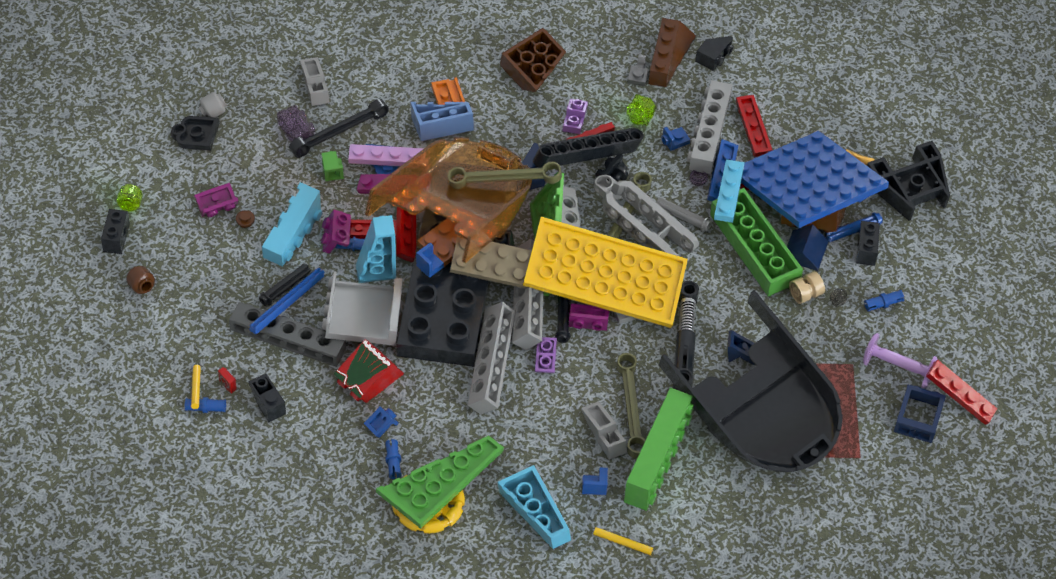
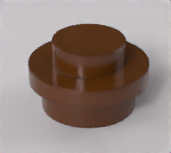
M248 210L240 211L236 215L237 224L243 228L252 226L255 221L254 214Z

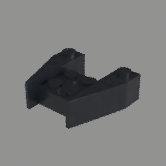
M933 141L917 145L912 157L915 164L892 171L884 157L867 164L869 168L889 182L888 188L877 194L908 221L912 219L915 205L937 198L944 209L950 198L942 156Z

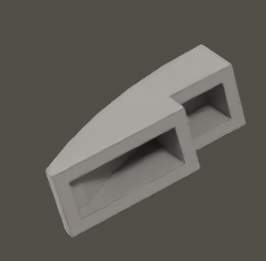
M318 57L300 60L311 105L330 103L324 73Z
M598 401L582 407V413L608 459L610 460L627 453L626 440L619 433L616 422L602 404Z

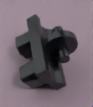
M617 154L615 158L608 157L604 164L606 169H598L595 173L596 178L601 175H609L616 181L626 180L629 175L626 171L628 167L622 160L623 155Z

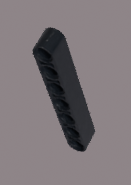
M628 128L545 143L538 148L533 158V163L538 168H543L548 162H556L562 166L635 152L643 140L644 134L638 128Z

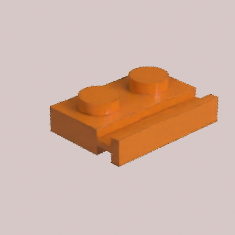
M457 77L450 81L446 79L431 82V88L437 105H445V102H465Z

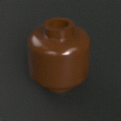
M136 266L128 272L126 282L137 294H145L153 288L155 278L146 267Z

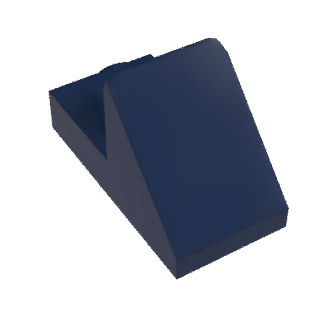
M730 330L728 336V362H732L740 357L755 365L748 354L750 347L755 343Z

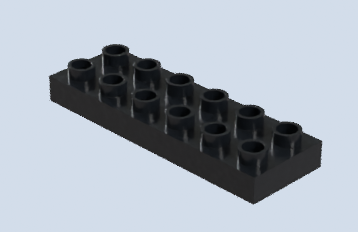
M435 161L419 239L452 214L461 210L485 231V237L482 240L492 242L493 232L500 229L508 181L467 183L461 189H454L449 184L448 172L454 167H461L466 172L503 169ZM457 174L453 176L451 180L458 182L461 181L464 178V176ZM417 245L416 252H418L419 250H421V248H420L418 245ZM415 253L397 340V357L474 367L490 281L450 272L452 261L429 278L417 267Z

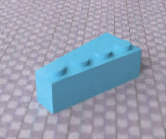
M301 182L297 187L299 190L296 197L292 196L289 200L290 204L287 212H282L280 215L278 227H273L262 246L263 258L282 267L286 261H290L293 251L296 247L299 248L301 246L304 236L311 232L314 222L319 221L322 216L320 191Z
M392 215L372 218L356 262L358 283L396 278V244Z

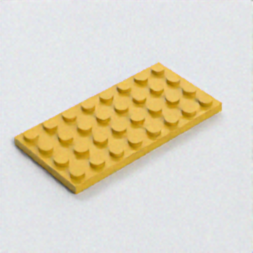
M541 217L523 286L671 328L688 259Z

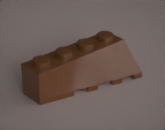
M662 18L648 84L667 87L676 68L680 65L685 53H687L691 43L695 40L696 35L681 21Z

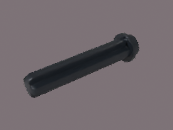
M302 264L268 291L260 293L259 301L264 306H270L274 299L308 275L311 269L307 264Z
M558 296L557 332L555 338L560 343H566L571 338L569 333V299Z

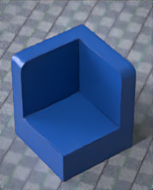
M429 243L416 252L417 267L429 278L444 268V262L433 254V244Z
M600 467L599 476L583 475L582 494L606 495L608 468Z

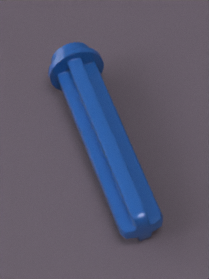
M874 212L871 216L839 227L837 231L826 232V239L832 242L859 232L861 221L882 224V216L880 213Z

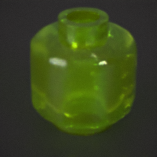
M133 184L123 185L119 189L116 200L119 208L128 212L137 210L141 205L142 190Z

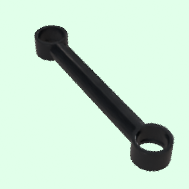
M376 99L369 104L367 109L306 139L304 137L295 138L290 143L289 149L296 158L305 156L313 146L371 118L378 120L388 113L389 107L382 99Z

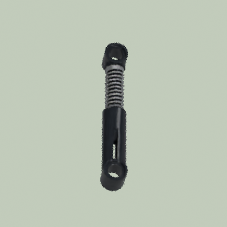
M689 280L682 283L679 302L681 303L679 331L676 334L674 365L692 386L696 340L694 316L699 286L694 281ZM683 359L686 360V367H685V368H682V366H683Z

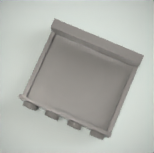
M334 271L333 279H329L328 290H331V292H327L326 303L329 305H325L324 317L327 318H323L322 330H326L325 338L363 342L366 339L370 343L396 346L403 279L395 278L394 287L337 281V272Z

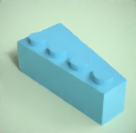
M534 465L497 482L500 494L552 549L571 541L570 530Z

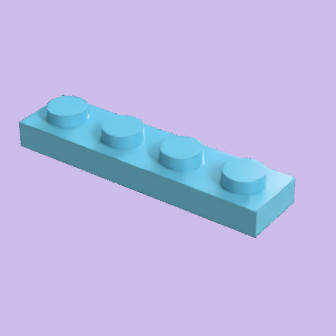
M726 160L714 220L733 223L745 162Z

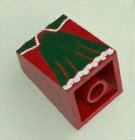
M366 339L334 373L338 378L336 382L344 389L348 387L352 391L350 395L358 402L361 399L365 403L404 374Z

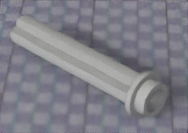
M659 198L656 202L669 214L700 228L702 232H707L711 227L712 221L708 217L703 218L663 198Z

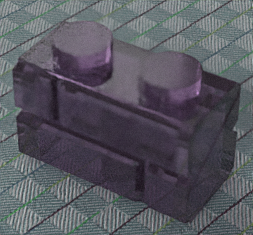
M296 105L277 113V122L290 142L297 137H304L306 139L314 135V125L312 122L308 123L305 112L299 110Z

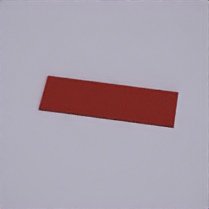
M816 363L836 389L843 414L839 437L826 457L861 458L853 364Z

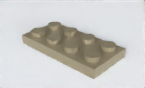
M458 234L450 272L526 288V286H523L532 250Z

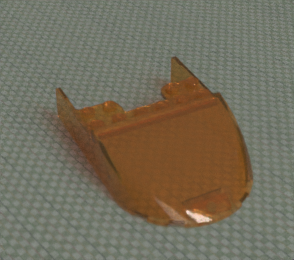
M454 137L453 141L441 139L425 147L374 186L369 193L365 215L369 217L386 203H391L393 206L404 209L413 215L423 212L426 208L435 214L442 215L452 222L458 223L454 227L455 234L467 240L462 262L466 263L495 237L501 238L519 212L529 192L532 180L467 183L461 189H454L449 184L448 172L454 167H461L466 172L529 169L528 165H523L520 162L521 158L515 153L488 141L480 140V143L473 142L465 137ZM457 174L453 176L451 180L458 182L461 181L464 178V176Z

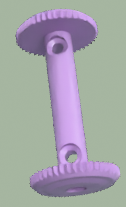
M876 333L872 336L864 354V365H868L872 356L878 357L881 360L922 375L924 380L921 388L928 387L931 380L926 377V374L933 365V362L938 360L937 357L934 356L930 365L926 366L918 361L879 347L877 342L880 334Z

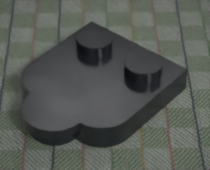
M187 116L181 121V124H176L172 127L171 137L183 149L211 151L220 124L219 118Z

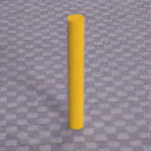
M200 365L193 366L192 409L199 408Z
M595 527L593 535L651 555L653 552V547Z

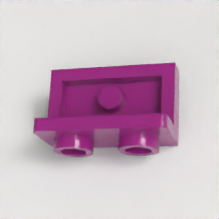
M230 182L194 195L201 216L207 215L208 218L217 215L220 210L230 211L236 208L235 205L239 202L238 198L234 195Z
M333 210L323 220L322 252L330 253L337 244L345 247L349 245L350 214Z
M571 303L569 327L607 331L609 310L591 305Z

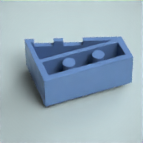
M410 102L411 118L420 141L474 130L473 112L468 102H445V105H434L433 102H428V105Z

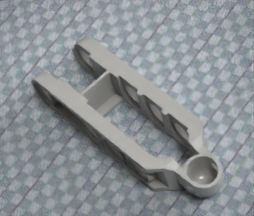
M601 175L595 179L594 190L603 198V213L642 246L678 256L676 252L663 240L666 236L689 253L699 246V241L693 233L633 182H617L609 175ZM618 199H625L661 231L658 234L654 231L651 232L642 224L640 219L637 220L628 212L626 207L623 208L616 201Z

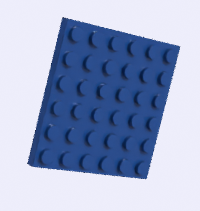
M820 131L745 162L741 180L745 187L798 228L885 190L889 185L886 179Z

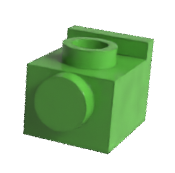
M336 151L322 153L325 181L344 179L341 158H337Z

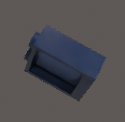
M908 384L894 432L932 443L946 395ZM909 398L937 406L932 425L903 417Z

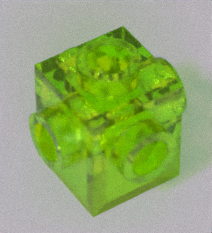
M636 94L628 105L626 113L632 123L647 126L654 116L656 106L651 98Z

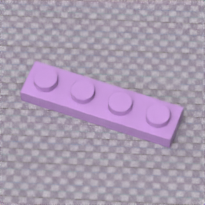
M350 144L348 161L352 164L423 168L424 149Z

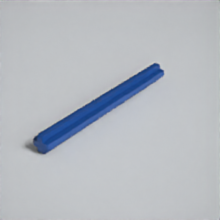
M320 268L315 269L249 325L250 332L254 334L259 333L324 277V270Z

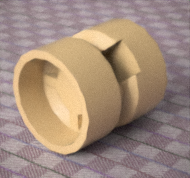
M815 271L789 283L791 295L798 304L809 301L811 297L816 298L825 293L824 282Z

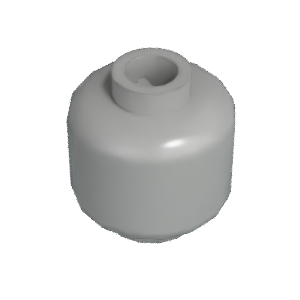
M211 92L200 99L201 106L199 109L204 117L208 115V117L216 118L225 112L227 104L220 93Z

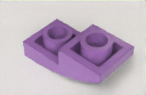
M570 99L562 131L575 134L581 133L588 102Z
M542 337V342L537 344L535 372L555 373L557 338Z

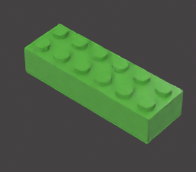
M745 188L740 189L733 223L719 220L714 221L766 295L771 296L789 288V283L799 277L802 278L803 268ZM718 199L712 201L710 216L713 220Z
M673 388L669 389L626 482L624 503L647 511L649 504H654L657 496L655 492L657 488H661L664 481V472L668 473L671 466V457L676 456L677 444L679 441L682 442L684 438L685 426H689L693 415L691 413L694 408V404H691L692 395Z

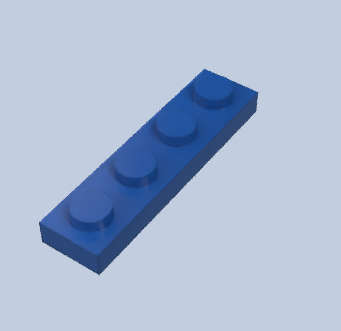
M721 139L707 200L712 202L718 199L726 160H736L739 145Z

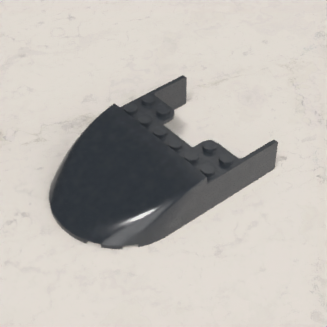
M753 290L750 293L748 304L770 330V333L753 344L749 349V357L756 367L727 388L721 380L714 376L708 377L695 387H692L666 354L661 356L659 367L679 391L692 395L691 404H694L693 409L705 422L707 429L734 454L753 465L770 471H800L820 462L836 444L843 419L840 398L826 375L759 294Z

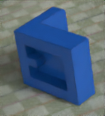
M668 127L663 128L661 140L665 146H668L670 151L690 144V138L682 127L672 131Z
M380 406L364 424L375 436L380 438L392 424L397 426L399 422L395 419L397 415L391 409L385 410Z

